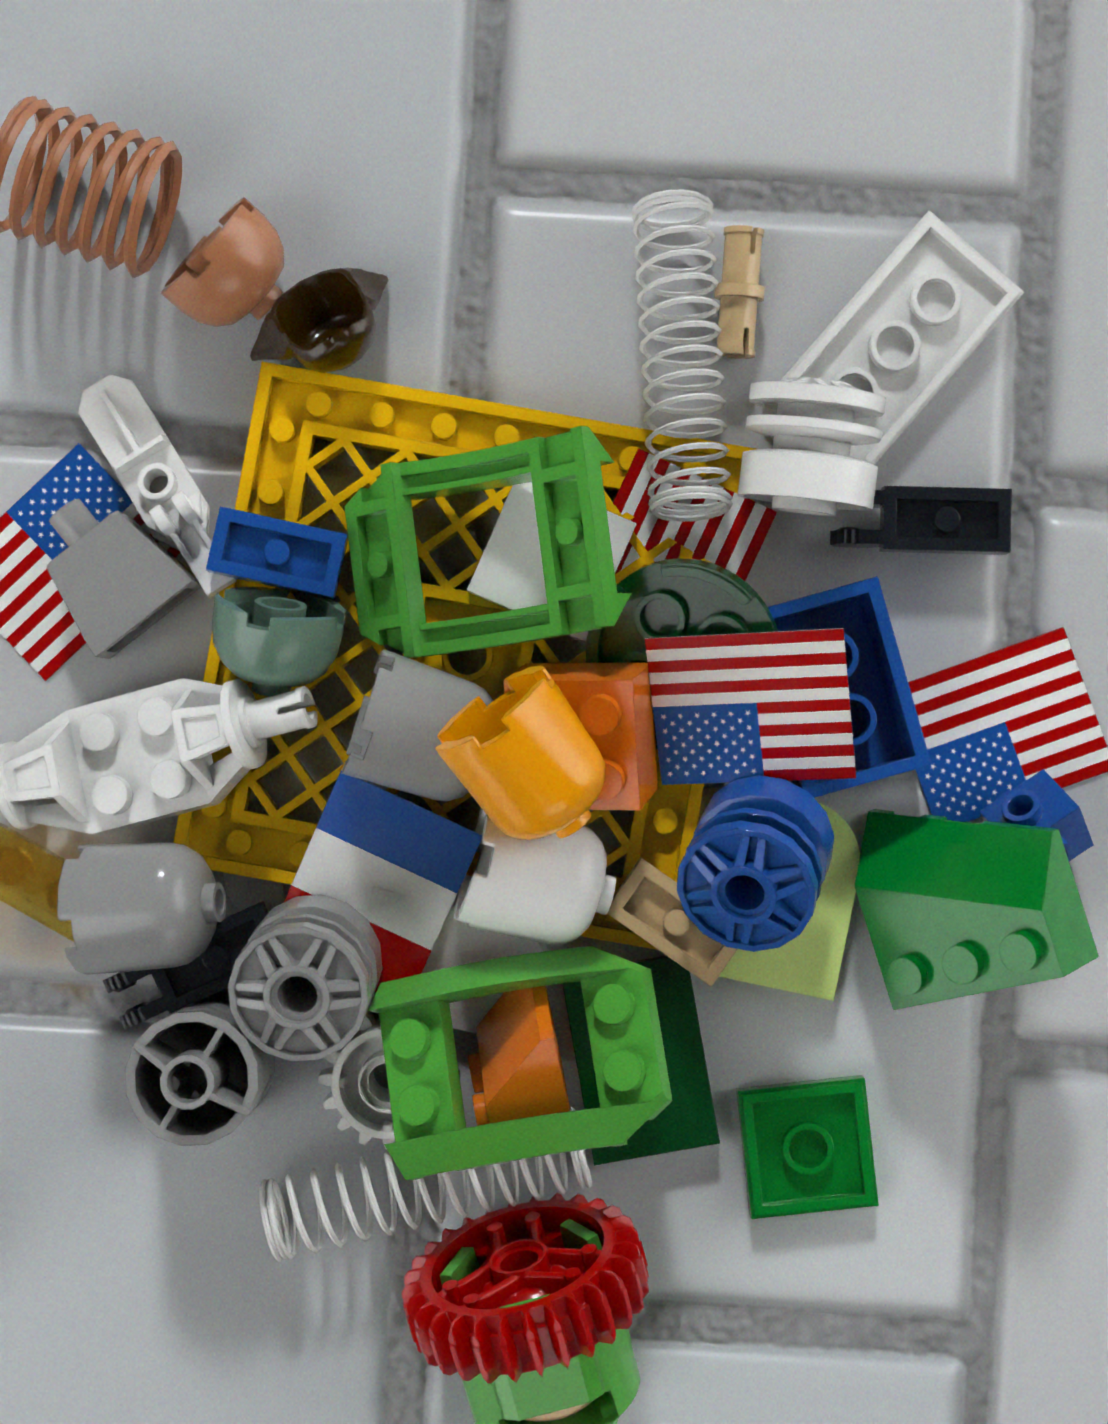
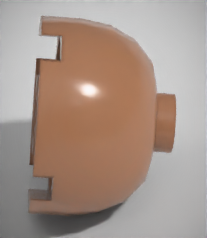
M243 197L218 220L223 227H216L208 237L204 236L168 279L165 284L166 288L161 291V294L175 307L199 323L214 327L233 325L249 313L257 320H260L283 294V291L275 285L284 268V247L277 230L262 212Z

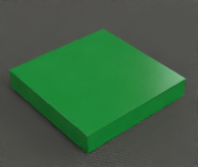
M862 1075L736 1088L749 1215L751 1219L879 1206L865 1078Z

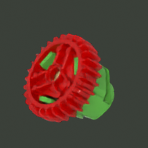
M558 1192L550 1200L538 1201L532 1196L529 1202L517 1204L514 1207L508 1204V1207L491 1212L486 1211L485 1215L474 1220L466 1217L463 1219L462 1227L457 1230L445 1228L442 1232L441 1242H428L425 1245V1255L416 1256L412 1260V1270H409L404 1276L405 1287L401 1292L403 1308L412 1339L416 1343L418 1352L424 1354L429 1365L435 1367L439 1365L442 1373L449 1376L458 1372L462 1379L475 1424H617L620 1416L635 1398L640 1385V1374L628 1329L632 1325V1314H639L644 1308L643 1298L649 1293L648 1264L642 1241L639 1240L631 1218L623 1215L619 1207L614 1205L607 1207L604 1200L600 1198L588 1202L584 1195L579 1193L568 1201Z

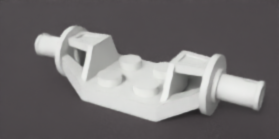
M181 678L66 710L19 742L10 741L0 744V810L8 822L20 830L42 824L88 834L104 835L218 805L250 769L264 765L267 757V738L303 728H313L317 725V711L306 712L305 707L315 705L313 696L306 686H302L293 691L256 700L248 685L240 679L225 682L223 685ZM230 746L232 753L213 763L212 753ZM54 798L58 803L44 804V799Z

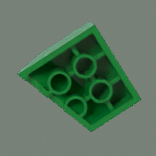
M880 809L868 811L855 880V890L893 1010L1062 978L1099 957L1059 829L984 821L982 823L947 820L945 816L926 814L920 817L896 815L894 811Z

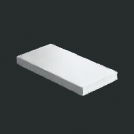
M929 210L781 380L790 377L830 379L846 382L857 389L886 397L885 413L882 417L854 418V423L882 430V438L879 443L851 446L849 457L861 459L875 465L1022 296L1024 291Z

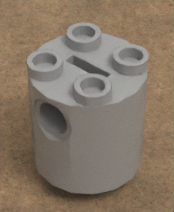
M203 999L172 1012L151 1024L134 1043L125 1067L126 1097L137 1120L157 1138L180 1146L208 1145L231 1134L265 1098L275 1073V1056L266 1054L243 1035L231 1014L229 1001L223 999Z

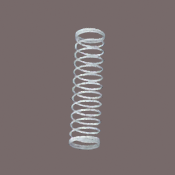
M684 189L652 193L641 198L632 208L633 234L640 241L635 247L634 256L642 265L636 271L635 279L644 288L637 296V304L645 312L639 318L638 327L647 335L640 342L639 348L641 353L648 359L642 365L641 374L650 383L643 390L642 398L651 406L644 414L643 421L653 431L646 438L645 446L655 455L647 463L646 470L653 478L657 479L648 488V495L651 497L648 503L650 506L649 512L656 518L678 522L699 521L718 517L728 512L733 505L731 502L732 496L726 490L708 486L722 483L730 477L731 473L724 468L696 467L672 472L665 476L659 475L653 470V464L660 458L676 462H707L720 459L729 452L726 446L714 442L683 444L668 448L662 452L654 449L651 445L652 439L658 434L674 438H706L724 432L728 426L722 420L715 418L683 419L661 427L654 426L650 422V416L656 410L671 414L695 415L717 411L726 403V400L721 396L711 393L679 395L659 403L651 401L648 397L649 390L654 386L675 391H699L718 386L725 378L718 371L711 369L681 370L665 374L657 379L651 378L647 373L648 366L652 362L669 367H701L717 362L723 355V352L717 347L695 345L716 338L722 330L715 323L699 321V319L715 314L719 310L720 305L713 299L697 297L713 291L718 285V281L713 276L698 273L711 268L717 260L711 252L700 249L712 243L715 238V234L709 228L702 227L713 217L714 204L707 196L696 191ZM674 202L655 207L644 213L642 216L639 215V213L643 209H646L655 204ZM689 207L706 210L699 216L677 222H658L646 219L655 213L668 209ZM639 228L653 233L643 238L639 233ZM687 231H699L709 235V238L704 242L693 245L669 246L650 242V240L658 236ZM644 244L650 248L668 251L658 254L647 261H644L640 255ZM680 255H702L711 259L709 263L695 268L672 269L651 265L656 261ZM645 268L663 274H673L659 278L648 285L642 280V272ZM688 278L704 279L712 282V285L707 288L688 292H672L654 288L666 282ZM647 291L664 297H674V299L660 302L650 308L646 307L643 303L644 294ZM689 302L706 303L714 306L713 309L707 312L691 315H672L656 312L664 307ZM649 314L665 320L682 321L661 326L652 332L648 331L644 326L645 318ZM691 326L715 329V332L710 335L697 338H669L658 335L676 328ZM650 338L670 344H693L663 350L655 355L649 354L646 350V343ZM687 351L717 353L716 356L701 361L680 362L660 359L664 356ZM690 375L718 377L713 382L699 385L664 383V381ZM710 399L720 402L714 406L694 409L666 406L680 401ZM693 424H715L721 426L715 430L705 432L669 431V429ZM713 448L723 450L706 456L672 455L673 453L692 449ZM699 473L723 474L721 477L707 480L673 479ZM663 482L683 486L654 494L655 488ZM697 498L715 499L720 501L709 504H681L671 502L682 499Z
M570 1107V1111H576L573 1107ZM385 1151L384 1158L391 1202V1227L389 1229L383 1219L372 1188L366 1159L361 1156L359 1163L364 1183L367 1228L364 1235L358 1225L347 1194L341 1164L337 1162L334 1167L342 1208L341 1241L338 1240L327 1216L317 1170L312 1168L310 1178L316 1199L318 1216V1242L316 1247L313 1246L303 1225L298 1209L293 1178L290 1174H287L285 1183L292 1209L294 1227L292 1252L289 1221L279 1185L273 1178L263 1179L259 1188V1200L269 1248L273 1257L278 1262H281L283 1259L285 1261L291 1260L297 1255L301 1235L306 1246L316 1254L320 1252L324 1242V1226L332 1242L341 1248L345 1245L348 1238L349 1220L357 1236L366 1242L370 1239L373 1230V1211L381 1229L391 1236L396 1231L397 1202L406 1223L416 1230L420 1226L422 1218L421 1194L431 1217L435 1222L441 1224L446 1215L445 1184L457 1213L461 1217L466 1218L470 1212L469 1175L482 1207L487 1212H491L495 1203L492 1165L486 1166L489 1203H487L474 1168L462 1170L464 1211L456 1196L449 1173L437 1174L440 1197L439 1216L433 1207L424 1179L413 1180L416 1207L414 1223L403 1200L391 1155L388 1151ZM586 1151L570 1152L579 1187L582 1190L585 1187L591 1188L592 1179ZM559 1153L562 1184L551 1155H546L544 1157L553 1182L559 1193L564 1195L568 1190L566 1153ZM541 1156L535 1157L537 1189L533 1183L526 1160H519L531 1194L536 1200H541L544 1192ZM517 1160L510 1161L513 1197L508 1189L500 1164H494L493 1166L505 1198L514 1207L519 1202Z

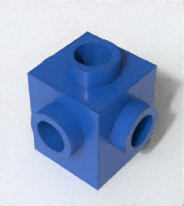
M1044 769L1014 789L1004 792L993 803L979 811L983 821L1059 829L1069 862L1094 845L1080 807Z

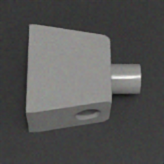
M75 499L57 510L49 519L50 524L64 540L68 548L51 560L47 565V569L84 640L95 657L111 659L201 588L195 575L134 519L118 510L98 523L80 499Z

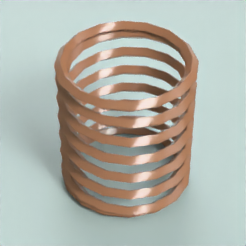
M36 96L26 97L19 101L8 113L0 128V187L6 164L16 139L32 115L35 116L36 125L35 131L30 137L19 162L11 190L9 215L4 221H0V233L11 229L18 241L33 234L41 248L56 241L64 256L79 248L82 257L87 263L102 255L109 270L116 268L125 261V266L132 278L148 272L158 259L167 240L180 195L182 156L174 141L165 143L160 136L145 141L138 129L122 133L114 121L99 125L92 114L76 117L68 106L54 110L46 99L38 100ZM65 119L68 122V126L60 134L58 120ZM88 127L91 130V134L83 143L81 128ZM48 134V154L46 164L42 171ZM111 134L114 142L105 153L104 136ZM71 142L68 175L62 190L57 214L53 224L45 234V214L53 192L57 170ZM129 142H134L137 150L132 154L127 163L128 153L126 145ZM156 149L155 152L151 155V157H149V153L152 150ZM93 153L88 193L75 232L68 241L69 218L79 181L87 161ZM115 163V175L107 213L99 235L91 247L94 216L101 192ZM161 165L160 187L154 218L143 251L136 262L138 231L146 199L154 177ZM138 171L136 190L131 202L125 233L114 254L117 226L124 201ZM40 177L33 211L22 228L21 218L34 195Z

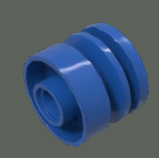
M757 775L734 780L714 793L699 820L694 836L678 867L677 893L685 914L704 935L730 948L752 952L774 949L799 936L813 916L816 901L821 892V885L825 880L832 859L834 833L827 812L808 791L786 779Z

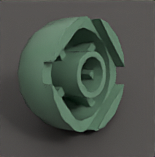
M237 587L226 589L224 598L218 594L214 598L212 617L213 643L222 663L235 676L252 682L251 690L254 693L270 697L291 691V687L307 685L323 676L335 660L344 630L346 609L330 599L311 595L310 606H307L303 602L287 598L291 590L282 588Z

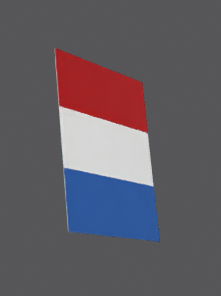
M341 770L284 902L296 896L325 895L347 902L367 918L381 947L383 969L375 991L376 993L382 982L422 973L479 847L482 835L369 782L341 774ZM373 886L408 896L367 912Z

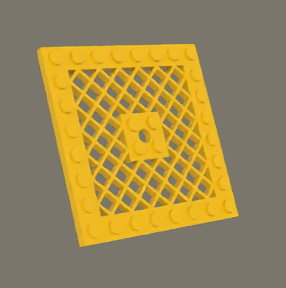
M262 361L235 510L312 527L334 512L347 530L346 515L342 506L348 503L360 488L368 489L381 475V466L378 465L370 470L354 446L396 453L381 464L389 462L403 463L418 461L417 457L438 458L501 446L534 437L546 438L570 432V428L586 426L591 429L615 462L601 466L606 510L631 520L634 516L627 512L622 515L605 490L619 491L638 448L652 454L646 448L645 441L653 431ZM658 434L652 439L651 445L660 452L671 447L689 443L714 442L723 444L729 449V452L726 456L717 460L707 462L663 460L683 469L696 467L724 468L731 475L726 481L718 485L737 494L742 453L756 450V448L699 438H674ZM315 439L333 442L312 457ZM713 448L692 449L673 453L672 455L706 456L723 450ZM346 450L363 476L334 496L316 470ZM717 473L696 474L704 479L723 476V474ZM308 477H310L326 502L301 519ZM512 486L504 487L497 493L494 489L483 490L488 499L461 518L457 516L444 496L433 498L451 525L423 544L416 536L419 561L422 559L440 585L422 583L426 623L509 611L504 607L458 588L472 579L483 554V551L466 528L493 509L500 515ZM431 498L411 501L412 511ZM633 531L629 542L640 558L615 574L616 585L645 564L654 563L653 559L677 542L668 537L650 551H647ZM459 534L477 561L448 581L430 556V553ZM349 541L344 559L350 555ZM681 545L679 558L692 559L693 551ZM705 558L701 559L702 561L712 563ZM236 579V582L221 590L219 595L224 598L226 589L237 587H277ZM339 582L336 595L341 601L338 603L346 609V612L350 613L359 626L355 591L348 595ZM291 591L287 598L297 600L294 596L296 591ZM212 633L203 682L223 685L225 682L240 679L251 690L252 682L235 676L222 663L214 646ZM366 638L340 657L336 656L323 676L312 683L304 685L311 691L336 673L355 701L328 720H326L316 704L305 707L308 712L317 711L318 727L291 746L282 734L270 737L281 753L258 769H250L220 804L178 815L173 843L184 844L202 855L212 871L292 885L318 823L285 817L312 798L320 810L324 811L328 800L322 791L337 781L340 771L349 757L346 754V747L333 729L358 713L364 695L370 697L372 692L371 689L363 695L345 667L371 648H374L378 655H380L383 649L387 650L384 645H379ZM544 639L485 648L486 661L484 666L478 672L470 675L460 674L455 671L450 664L449 654L409 658L473 682L484 688L493 700L504 694L503 681L505 678L513 674L525 663L532 662L535 644L548 663H560ZM586 651L568 663H585ZM302 686L291 687V688H292L291 691L295 690V689L298 688V687H302ZM252 691L256 700L268 697ZM325 736L344 764L315 783L297 757V754ZM230 746L212 753L213 763L231 754ZM656 750L658 789L640 811H633L629 839L609 810H592L590 812V819L584 825H589L601 816L621 844L607 855L606 867L626 854L622 877L614 876L616 877L614 894L640 857L677 882L679 864L697 827L704 783L662 785L658 750ZM288 762L307 790L281 808H278L260 780ZM393 788L386 789V791L394 795L400 792V790ZM251 790L268 814L248 811ZM467 793L464 797L448 801L442 806L437 800L425 797L423 799L433 813L450 820L447 813L469 799L471 794ZM476 851L466 875L473 876L475 873L480 852ZM595 912L589 928L580 935L658 950L609 914L603 915Z

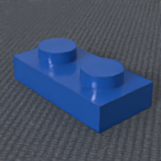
M220 506L206 570L209 573L335 600L348 543V535Z

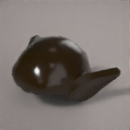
M337 268L321 271L299 281L279 297L271 311L266 315L250 353L252 361L289 360L294 357L306 368L321 373L343 370L352 366L363 357L373 343L376 323L372 310H375L389 279L383 274L368 272L359 268Z

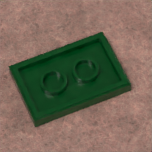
M667 955L632 962L651 969L673 1101L653 1120H647L627 1140L628 1145L591 1149L594 1166L720 1144L691 975L688 970ZM581 981L563 983L584 1109L599 1108L600 1103Z

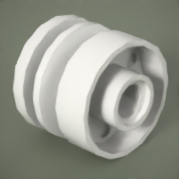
M790 377L780 381L751 383L748 402L756 406L776 410V415L759 414L747 416L745 428L755 433L772 437L773 444L772 449H756L742 453L737 496L771 502V509L798 514L836 516L837 510L871 511L874 505L878 466L861 459L849 457L851 446L870 445L881 441L882 430L854 423V418L882 417L885 413L886 397L857 389L846 382L822 378Z

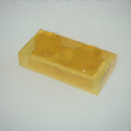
M0 822V900L74 942L71 920L59 921L57 915L58 884L66 859Z

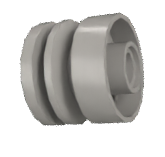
M325 895L296 896L272 908L256 927L248 943L235 960L228 983L231 1014L243 1035L266 1054L292 1062L320 1060L344 1048L362 1026L383 969L380 942L368 919L347 902Z

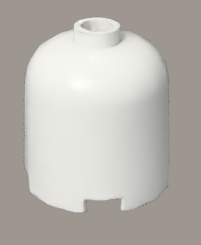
M481 808L473 829L474 832L482 835V840L478 847L481 851L473 876H465L457 893L454 920L467 924V927L544 944L563 945L576 940L589 928L595 912L603 915L608 913L615 892L616 877L605 874L607 855L602 841L590 828L583 826L575 833L564 838H558L554 833L541 839L519 840L505 835Z

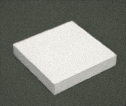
M532 482L512 486L467 588V592L508 610L547 604ZM607 511L614 572L616 573L637 523ZM588 631L569 634L568 636L585 643Z

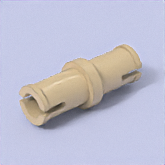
M731 225L724 227L722 281L718 283L714 292V298L720 300L718 326L722 329L717 337V348L723 352L722 357H725L727 354V358L750 359L755 358L754 342L757 303L764 301L765 287L759 285L764 229L756 227L752 231V226Z

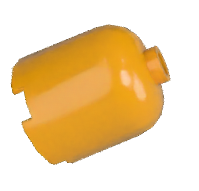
M533 666L505 678L504 682L510 691L501 695L487 706L480 696H477L464 706L439 731L437 737L442 744L436 746L435 749L495 826L505 835L519 840H533L555 833L558 838H564L578 831L590 819L591 813L588 809L598 798L605 781V762L594 741L544 666Z

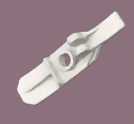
M109 374L83 390L78 414L96 440L152 536L157 541L180 551L209 598L236 582L235 578L209 573L206 570L212 543L209 536L210 506L135 383L130 379ZM159 476L168 477V483L164 490L158 493L150 492V484L155 478Z

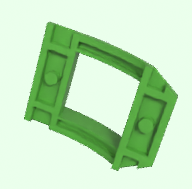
M586 426L570 428V432L546 438L534 437L501 446L438 458L381 464V475L369 489L360 488L345 505L360 634L379 645L393 647L404 653V657L419 658L512 645L615 626L632 593H617L601 471L602 465L615 462L591 429ZM532 482L547 604L426 623L411 501Z
M593 946L543 951L478 961L382 982L368 1008V1011L378 1013L380 1017L395 1142L384 1145L405 1180L422 1179L424 1176L454 1170L462 1171L552 1154L628 1145L627 1140L647 1120H653L673 1101L651 969ZM581 981L600 1107L520 1118L466 1128L449 1003L509 991Z

